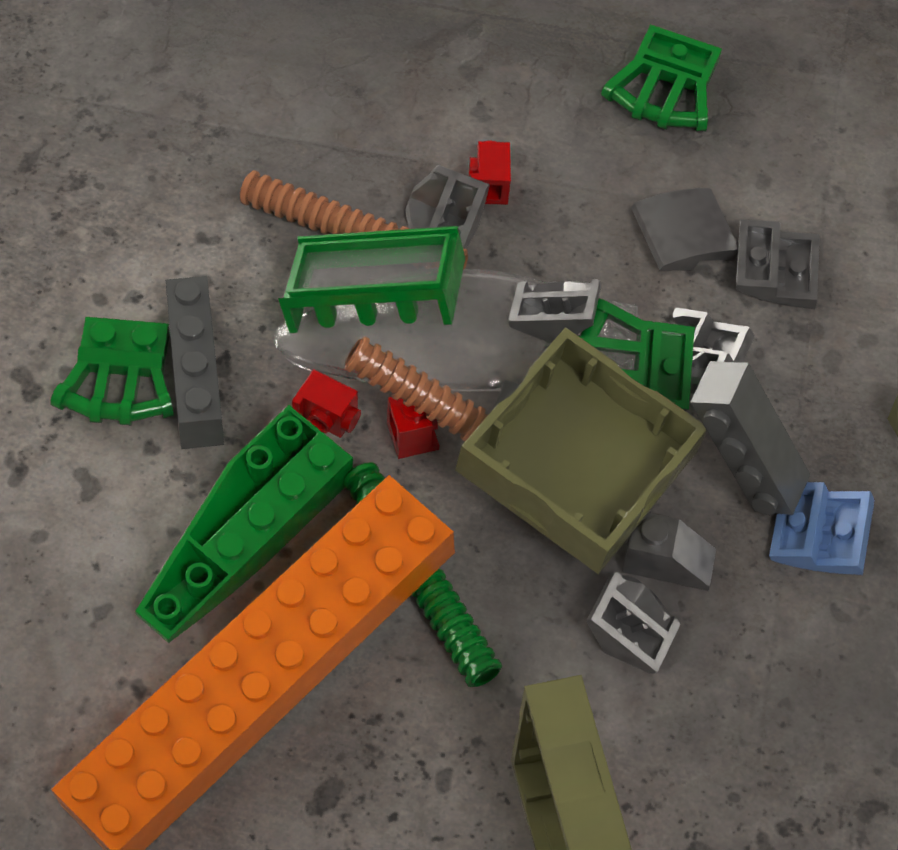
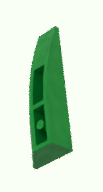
M288 405L228 462L135 611L136 615L165 641L170 643L202 619L265 566L345 488L343 484L344 478L353 469V457Z

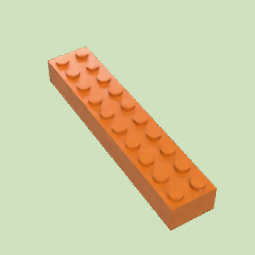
M388 475L51 789L60 805L104 850H145L455 553L454 531L394 478Z

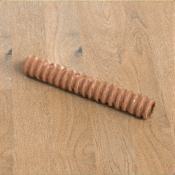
M256 170L251 171L246 176L240 190V201L243 205L252 203V207L257 210L263 207L264 212L267 214L275 212V216L278 218L286 216L287 221L291 223L297 220L298 225L302 227L308 224L310 230L317 231L321 229L323 235L330 233L343 234L409 229L406 226H402L399 229L395 222L386 224V220L382 217L375 220L373 214L367 213L363 215L360 209L351 211V206L346 204L341 207L339 201L336 200L330 203L325 196L317 198L315 192L306 194L304 188L299 187L295 190L293 184L286 183L283 185L280 179L272 181L269 175L260 177V173ZM463 248L465 254L463 272L468 261L467 249ZM440 263L413 266L416 270L425 268V272L431 275L434 272L438 273Z
M366 336L362 339L360 338L355 343L346 358L345 370L348 372L357 371L356 376L363 379L367 377L369 379L368 384L372 386L380 385V391L383 393L392 392L391 397L395 400L399 398L404 399L403 404L410 407L414 405L415 412L419 414L425 412L426 418L430 421L437 419V425L442 428L449 426V432L454 435L459 432L461 434L460 439L464 441L470 437L488 416L485 414L486 409L482 406L475 408L472 400L467 399L463 401L462 394L458 392L452 394L451 388L447 385L440 387L439 380L433 378L430 381L427 373L424 371L417 373V367L412 364L408 367L405 366L404 359L399 357L395 360L391 351L382 352V346L377 343L372 346L369 344L370 339Z

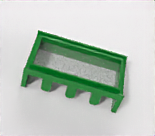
M458 226L298 236L299 244L283 298H278L289 333H298L304 307H314L319 324L324 328H331L335 325L337 318L335 305L354 304L360 323L365 326H371L375 324L378 313L375 303L396 302L400 319L404 323L411 324L416 321L419 309L416 301L437 300L443 324L452 325L465 263V254Z

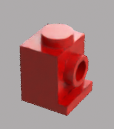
M478 141L477 157H470L469 177L490 185L485 204L508 205L511 184L510 142Z
M313 369L292 399V408L321 432H330L340 438L345 431L348 433L353 431L361 415V410L358 409V391Z
M388 397L387 426L398 459L439 450L440 445L435 430L438 429L437 419L430 421L426 418L425 412L421 414L415 412L414 405L410 407L403 404L404 399L402 398L395 400L392 397Z

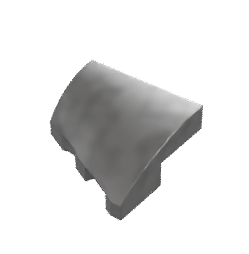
M675 308L673 319L677 325L695 327L690 393H695L710 361L744 362L755 337L750 327L714 322L708 312Z

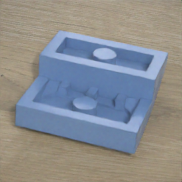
M807 482L794 514H777L769 554L771 561L813 571L863 575L875 501L871 491H828L824 482Z

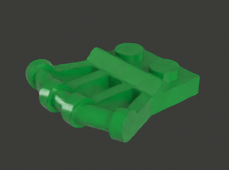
M650 24L634 60L604 85L601 95L609 102L616 101L632 113V118L641 121L643 118L655 121L657 122V127L666 130L668 126L695 127V131L706 132L708 123L706 90L720 59L722 48ZM639 74H647L648 77L638 98L624 89ZM659 79L673 83L663 108L649 103ZM684 88L694 90L695 112L675 111Z
M599 298L593 326L583 330L579 337L599 351L635 355L634 370H622L633 380L659 392L684 411L689 410L695 327L641 320L610 302ZM606 319H610L637 334L636 341L598 336Z
M85 317L81 344L78 348L77 363L65 381L58 384L51 397V405L60 410L65 408L73 410L90 418V422L102 423L103 419L119 420L120 425L131 426L133 421L162 415L163 419L174 416L171 399L163 377L170 335L169 324ZM94 372L97 373V379L92 399L90 400L76 394L88 374ZM111 374L127 375L121 404L106 402ZM140 376L151 377L157 399L136 403Z

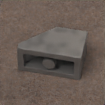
M648 513L629 537L623 573L709 591L716 548L680 519Z

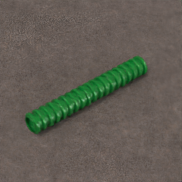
M376 463L360 464L353 468L344 478L343 484L347 490H350L352 499L357 501L356 505L385 479L384 475L379 473L380 470ZM438 569L412 596L417 598L416 602L419 608L424 609L423 614L426 619L431 620L430 625L432 629L438 631V639L445 642L444 648L446 652L452 653L451 660L453 663L459 664L458 671L461 675L466 676L465 682L467 686H482L499 674L502 663L499 659H494L495 653L492 648L487 647V639L484 636H480L481 630L478 625H473L474 619L471 614L466 613L467 608L465 604L459 602L460 597L458 593L452 591L453 586L451 582L445 580L446 574L443 570Z

